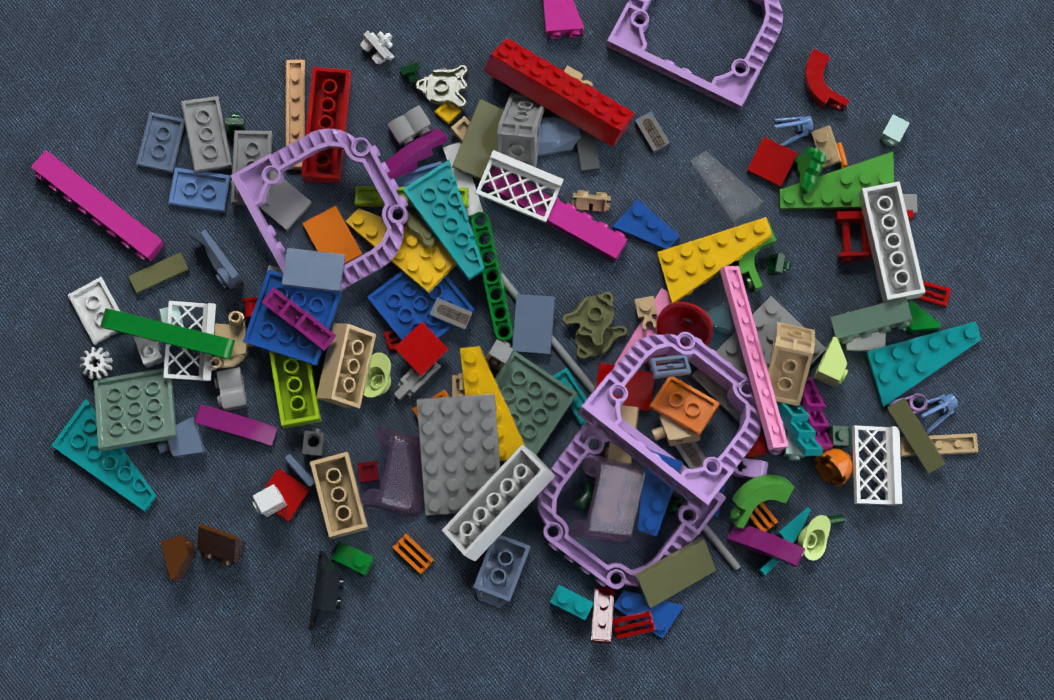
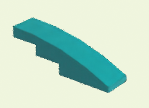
M776 401L786 429L804 456H821L823 448L815 440L816 431L808 423L809 414L801 405L796 406Z
M807 507L779 531L777 535L794 543L811 509ZM771 559L758 572L764 577L779 561Z

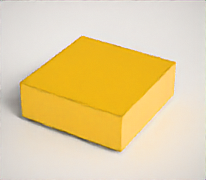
M443 104L435 111V114L448 126L461 113V110L452 104Z

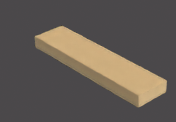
M976 433L929 436L940 455L978 453ZM900 437V457L917 456L907 438Z

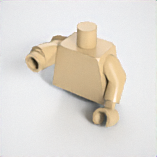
M233 311L229 314L230 325L218 323L214 325L215 335L235 340L231 359L216 356L208 361L215 363V366L210 367L212 371L218 367L234 368L244 361L245 357L249 356L248 347L253 346L243 343L247 328L245 327L244 316L240 311Z

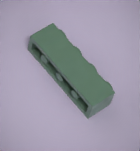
M906 297L831 317L835 336L842 344L850 343L854 338L858 337L861 339L869 338L876 332H879V334L888 333L895 327H898V329L907 328L910 326V323H913Z

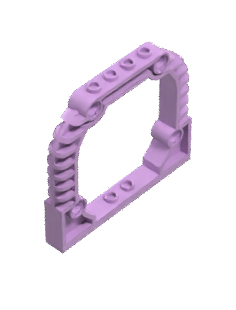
M629 0L607 40L608 48L739 112L741 111L780 34L783 13L779 0H752L762 6L763 25L745 59L735 60L732 63L730 72L714 77L712 83L693 75L687 68L681 69L675 66V63L670 60H663L646 52L647 42L643 32L648 28L649 15L646 11L652 0ZM642 19L644 23L637 24L635 20ZM742 68L744 73H737L735 69Z
M321 129L305 135L273 154H268L232 174L231 178L280 269L284 273L286 257L283 252H285V248L280 241L277 242L274 237L277 234L273 226H268L259 209L260 206L265 204L271 186L280 185L284 179L283 172L318 152L330 148L345 149L347 155L354 162L364 164L385 203L382 210V218L387 231L382 241L371 251L344 265L341 292L346 287L381 269L396 256L403 240V224L409 218L406 209L408 203L404 196H399L396 191L399 187L394 178L390 180L387 174L390 170L385 162L381 163L378 157L381 154L376 145L372 146L367 139L355 138L341 130ZM365 143L367 146L366 150L359 153L357 151L358 145ZM276 171V179L270 181L268 178L269 173ZM402 210L403 217L395 220V211Z
M682 332L678 336L673 334H653L637 341L605 377L577 413L700 511H703L721 489L755 444L761 431V419L749 377L738 371L732 363L725 361L715 350L703 344L701 339L694 337L688 332ZM663 354L668 356L686 354L690 363L727 391L729 402L740 411V427L736 436L719 458L708 457L699 468L685 469L681 474L661 460L658 454L652 453L647 449L644 443L634 439L618 426L622 421L620 407L628 396L626 384L646 361ZM613 394H616L619 399L615 398Z
M622 419L618 426L634 439L644 443L647 449L675 459ZM586 421L550 469L555 477L538 494V509L541 519L545 524L543 533L545 538L550 541L548 545L555 551L562 550L566 553L564 557L571 563H574V561L578 562L581 565L580 569L587 575L590 573L594 574L597 577L595 581L603 587L606 584L613 589H619L624 585L639 586L635 575L690 544L697 534L699 535L726 499V496L718 491L703 511H700L686 500L685 505H682L677 511V517L680 521L677 528L656 556L646 565L630 570L619 562L606 564L570 537L567 523L556 514L557 497L588 453H600L604 448V443L611 441ZM591 439L599 441V447L595 450H591L588 446ZM683 464L680 473H682L685 469H688ZM690 509L693 513L692 518L684 520L683 512ZM551 526L558 528V534L554 537L549 536L547 533L548 528ZM612 574H620L621 580L618 583H612L610 580Z

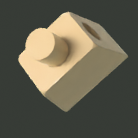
M663 415L659 417L661 427L652 430L655 441L666 437L669 446L700 440V436Z

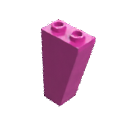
M543 0L546 37L558 39L561 36L574 38L583 35V23L573 0Z

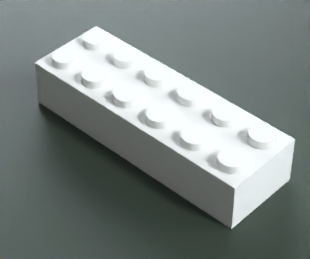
M900 181L862 188L858 195L883 303L904 297L907 300L921 297L925 293Z
M521 445L442 531L464 556L476 561L551 482L555 475L531 450Z

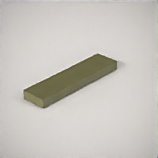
M905 398L887 407L929 474L946 464Z

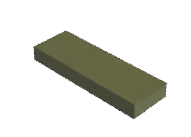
M180 252L130 275L129 278L136 293L139 294L189 271V268Z

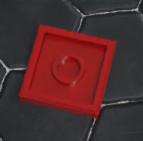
M763 137L747 171L781 187L798 153Z
M423 322L394 348L420 376L448 350Z
M278 468L264 489L273 484L279 489L287 506L275 513L290 522L311 489Z

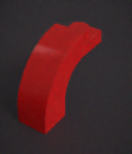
M814 48L804 70L806 91L815 104L822 109L828 103L834 110L844 112L849 99L832 91L824 82L823 71L830 60V56Z

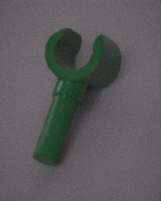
M681 496L676 500L670 501L667 506L668 513L678 511L677 504L681 503L685 498Z

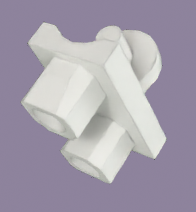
M369 31L363 34L366 38L360 45L366 52H370L374 47L377 49V52L372 56L376 64L381 65L386 60L391 61L395 57L388 50V48L390 49L393 46L390 42L393 36L390 33L384 35L380 31L377 34L378 37Z

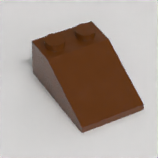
M200 523L198 527L197 550L202 552L201 556L212 559L213 556L220 558L219 562L228 566L231 563L237 564L245 542L237 536Z

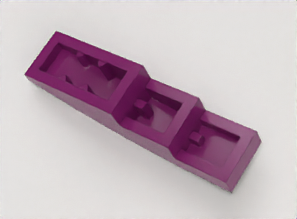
M436 128L402 148L386 162L390 170L387 173L390 180L418 169L417 162L432 156V148L448 142L447 135Z
M274 287L261 302L323 351L326 350L336 337L323 324Z
M807 378L800 405L809 414L808 423L816 431L815 440L823 448V451L832 449L833 444L827 433L829 424L823 413L826 406L813 378Z
M199 404L194 420L196 424L268 446H272L277 430L275 426Z
M734 524L727 537V540L761 556L764 554L796 568L806 551L805 548L748 525L740 528Z

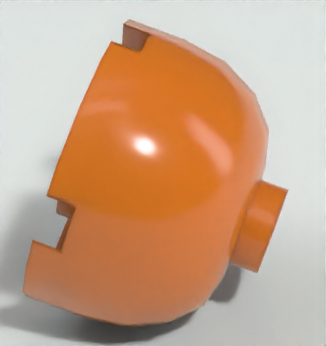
M832 448L822 451V455L817 456L814 460H817L818 464L815 467L819 475L827 483L830 481L835 483L834 487H841L852 476L853 463L851 456L843 450Z

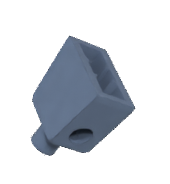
M194 417L176 425L177 438L157 443L160 454L171 451L175 459L206 455L198 424L194 423Z

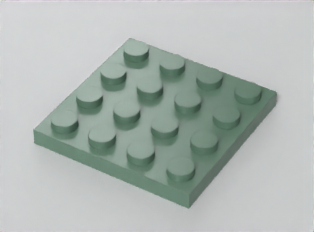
M513 351L495 380L526 448L537 456L578 393L516 351Z
M168 367V374H172L170 367ZM164 368L94 380L97 437L100 452L177 438L172 378H163Z

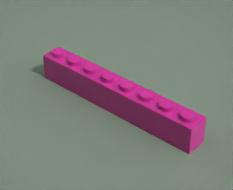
M47 150L32 165L31 168L35 171L33 174L42 182L44 179L49 182L48 187L56 193L58 191L63 193V198L70 204L73 202L77 204V209L85 216L87 213L93 217L91 220L99 227L104 225L108 228L106 230L108 234L113 238L118 236L122 239L120 243L128 249L132 247L136 250L135 254L143 261L147 259L151 262L165 246L159 237Z
M496 166L491 172L492 178L502 174ZM513 174L506 176L509 185L519 182L518 177ZM503 177L494 180L497 190L507 187ZM491 182L484 184L485 190L494 192ZM527 182L524 183L527 192L537 189L535 184L532 186ZM521 184L511 188L515 197L525 194ZM508 189L499 193L500 198L505 201L512 199ZM541 190L545 200L553 197V194L548 195ZM539 192L529 195L532 204L542 201ZM526 197L516 200L521 208L530 206ZM556 197L546 224L615 263L627 244L625 235L619 231L614 232L608 229L609 226L607 224L592 220L591 215L576 211V207L570 203L564 204ZM544 204L534 207L536 214L545 216L546 208Z

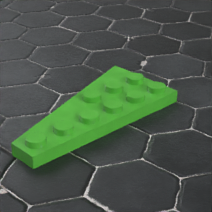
M893 152L819 176L816 179L813 191L807 194L802 193L800 183L780 189V210L862 209L858 195L862 188L894 183Z

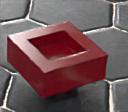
M377 461L357 463L360 483L380 481Z

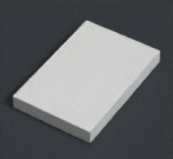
M102 277L68 294L94 345L118 333L100 327L105 308L120 311Z

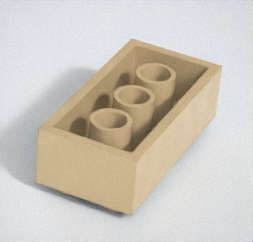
M333 324L331 332L336 337L327 348L316 398L344 408L360 409L376 334L350 324Z
M344 452L311 461L310 464L329 538L335 539L368 530L349 453Z

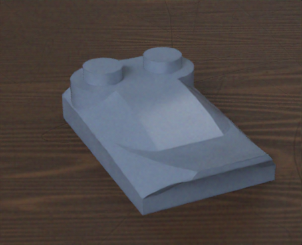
M559 115L542 117L538 157L572 151L575 143L581 138L579 127Z
M206 230L200 233H188L194 241L206 250L212 265L218 273L215 276L225 289L228 287L231 290L244 283L238 272Z
M500 535L488 547L473 587L478 600L498 608L510 602L531 546Z

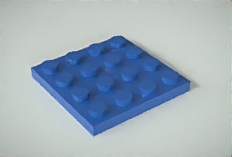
M268 270L243 343L317 366L323 350L292 328L261 302L274 287L330 330L342 293L283 287V274Z
M401 271L367 297L401 341L421 322L438 339L454 327L430 316L437 298L469 310L472 313L475 310L447 275L428 294Z

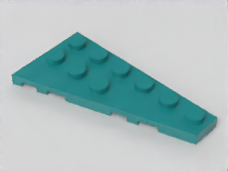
M447 160L403 188L402 192L469 281L484 271V265L456 184L450 160Z
M976 321L867 351L866 355L881 407L886 406L979 342L981 336Z
M85 399L51 446L146 512L157 495L123 448L100 452L98 449L96 411L90 402Z

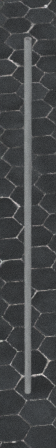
M486 255L484 261L485 263H490L492 259ZM502 273L505 289L516 301L517 294L519 293ZM552 334V347L592 394L595 386ZM673 489L672 494L674 495V497L676 499L681 497V495ZM686 499L683 500L680 504L685 505ZM687 509V513L692 518V511L690 509ZM706 524L702 531L734 571L741 567L740 564Z

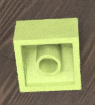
M833 337L829 342L813 377L832 387H835L838 383L841 384L848 372L845 369L847 361L836 337Z

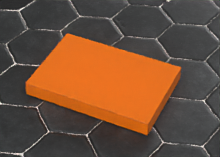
M336 206L302 223L318 252L344 254V265L363 255Z
M675 377L667 378L650 404L651 409L698 436L701 435L720 406V403Z

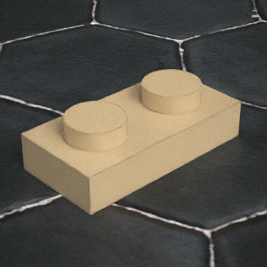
M828 125L811 132L816 148L820 152H825L827 156L825 163L822 165L823 168L842 162L831 126Z

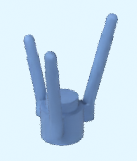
M810 116L774 119V122H788L776 124L773 126L774 128L795 126L797 132H801L781 143L780 145L786 146L803 136L809 135L808 131L813 130V121Z
M943 394L937 398L927 400L928 404L938 402V406L921 414V417H926L938 410L946 413L932 424L926 432L930 433L949 415L953 414L954 409L959 406L953 394L947 396ZM923 401V402H920V403H917L916 406H917V407L923 406V405H924V401Z

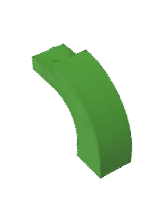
M771 226L770 229L773 237L754 250H750L743 255V258L737 261L741 276L747 275V278H745L749 289L752 288L753 292L761 290L763 286L754 265L755 255L762 249L775 245L776 242Z
M762 475L753 478L741 486L734 494L732 500L736 505L732 509L729 518L737 527L744 528L756 506L766 500H777L786 503L794 486L786 478L778 475Z

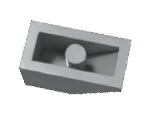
M497 339L485 357L489 367L498 373L513 351L509 343Z

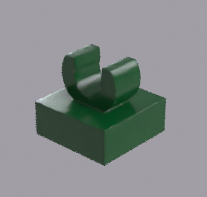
M418 62L399 67L401 75H408L409 82L417 80L415 71L420 70Z
M232 112L231 118H225L227 135H234V130L246 131L244 118H239L240 113Z
M776 253L770 255L767 274L774 276L790 270L791 263L784 261L785 254Z

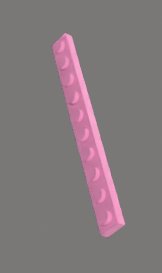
M724 266L720 269L768 449L782 450L789 446L739 266Z

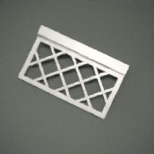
M493 150L475 194L546 223L564 179ZM491 165L498 167L502 174L492 178L489 172ZM512 173L517 175L519 182L509 185L506 176ZM503 177L507 187L497 190L494 180ZM532 181L537 189L527 192L524 183ZM491 182L494 192L489 194L482 192L483 185ZM521 184L525 194L515 197L511 188ZM546 188L554 190L553 197L545 200L541 190ZM508 189L512 199L504 201L500 198L499 193ZM539 192L542 201L532 204L529 195ZM526 197L530 206L521 208L516 200ZM544 204L546 208L545 216L536 214L534 207Z
M169 301L167 323L171 324V319L173 318L175 320L172 323L173 325L178 323L181 327H184L179 320L188 314L195 322L189 329L197 324L202 332L214 335L216 304ZM172 305L181 306L185 313L177 319L172 314ZM194 307L203 308V316L198 320L190 313ZM165 345L163 378L211 381L210 367H212V361H208L212 358V355L200 352L194 359L187 349L181 348L183 351L174 357L169 352L171 345ZM185 352L192 361L183 368L176 359ZM173 361L182 369L176 375L168 374V366ZM193 362L199 368L198 376H190L185 370Z
M852 426L854 504L886 506L902 504L899 427ZM858 431H863L868 436L864 442L858 438ZM877 432H883V441L881 443L874 437ZM870 440L877 446L873 452L865 446ZM861 449L868 455L864 462L859 457ZM879 450L884 454L882 462L874 456ZM870 459L877 465L873 472L866 465ZM862 468L869 474L865 481L860 477ZM879 469L883 471L885 476L882 482L875 475ZM871 478L878 484L874 491L867 485ZM863 487L870 494L867 499H861L860 491ZM880 489L885 492V500H880L876 495Z

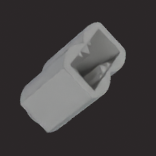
M420 105L387 124L399 146L408 145L414 141L415 137L430 132V128H432L429 119Z
M240 367L217 371V377H214L216 389H220V395L217 396L219 407H223L224 411L248 407Z

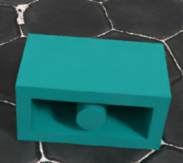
M558 585L550 601V605L584 622L594 602Z

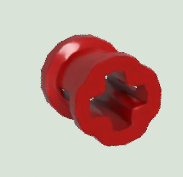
M257 297L242 300L245 309L244 320L251 319L258 300Z

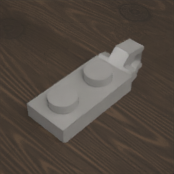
M435 362L421 376L411 368L400 379L398 384L400 388L394 393V396L399 401L406 395L411 397L441 366Z

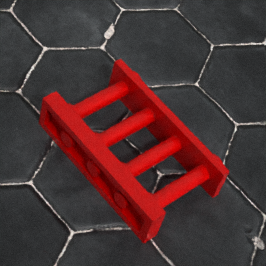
M906 210L910 222L913 219V210ZM862 211L837 212L834 220L835 224L842 226L843 252H839L837 260H842V263L854 262L853 260H873ZM851 223H859L861 226L862 252H851Z

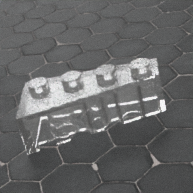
M707 151L690 160L689 168L731 227L763 207L765 201Z

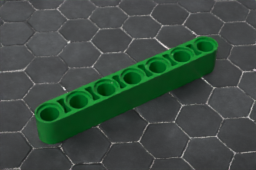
M477 212L472 216L471 223L475 242L484 265L482 275L494 332L499 340L508 342L513 339L514 329L490 218L485 213ZM484 217L486 219L485 224L477 226V220ZM489 236V242L482 245L481 238ZM492 254L493 261L485 263V256ZM490 273H497V279L490 282L488 280ZM495 291L501 292V297L498 300H493L492 298ZM500 309L505 310V316L498 319L496 317L497 311ZM503 328L509 329L507 337L500 336V331Z
M105 308L100 326L104 329L225 359H231L235 340L108 308Z

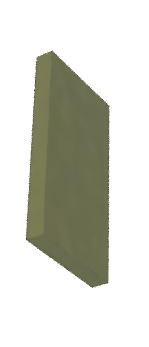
M478 100L452 168L481 181L493 150L498 152L497 132L503 109L484 100Z
M700 537L637 573L635 577L647 606L652 608L716 571L706 542Z

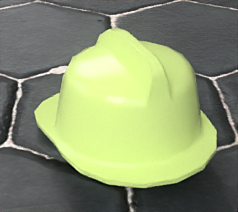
M375 353L371 356L363 393L366 397L380 396L389 390L391 386V363L387 355Z
M819 515L815 517L798 535V545L805 548L804 555L809 560H818L825 552L831 526L827 516Z

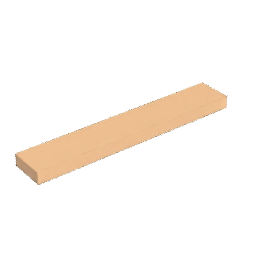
M286 60L287 146L305 136V60ZM303 161L288 170H302Z

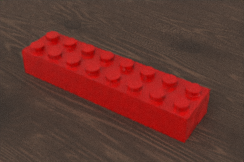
M507 38L491 53L484 72L611 147L625 133L635 114L627 107L618 104L610 97H606L598 92L595 88L589 87L579 79L565 73L564 70L553 66L547 60L536 56L530 50L519 46L516 42Z

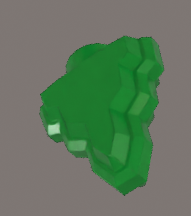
M807 147L804 149V154L796 156L800 176L799 182L804 194L813 191L817 176L820 174L822 165L826 161L827 156L825 152H820L817 148Z

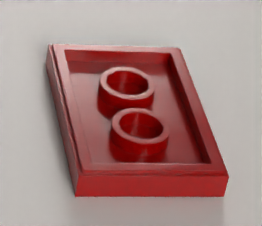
M599 363L594 391L616 365ZM638 370L625 386L628 396L622 404L623 406L638 407L639 410L644 411L650 410L655 380L652 377V372ZM613 394L615 398L619 399L616 394Z

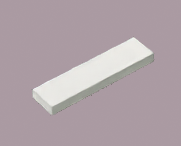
M461 142L443 147L446 160H450L451 168ZM452 168L457 187L469 188V207L465 208L468 218L477 212H483L479 197L475 194L476 187L472 176Z

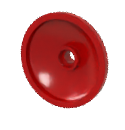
M675 302L667 305L660 312L657 318V331L659 335L673 334L676 336L682 332H688L694 337L701 339L703 344L707 346L713 336V324L707 313L700 307L687 302Z

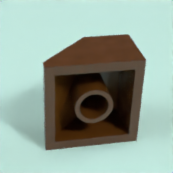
M185 535L160 541L170 580L176 583L182 580L194 559L193 552H196L193 540L191 541Z

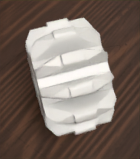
M92 347L91 353L85 351L84 353L87 357L80 358L82 362H85L80 365V368L84 369L83 374L85 376L89 375V378L92 380L95 376L97 379H101L102 373L108 376L106 370H112V366L108 364L113 362L112 358H108L110 353L108 351L104 352L101 347L97 351ZM95 360L100 362L97 367L93 366Z

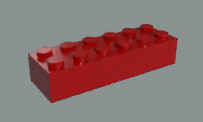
M312 68L305 135L321 129L347 131L352 82L350 70ZM330 148L304 160L301 172L303 182L341 185L345 149Z

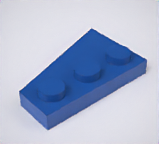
M638 199L612 226L615 230L625 232L629 236L637 237L663 250L671 248L680 238L678 233Z
M623 590L613 605L614 608L626 616L650 610L656 628L652 633L663 639L683 608L682 605L668 601H662L649 608L642 594ZM648 617L635 619L634 621L648 620Z

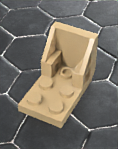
M777 322L768 368L776 401L800 406L814 353L815 330Z

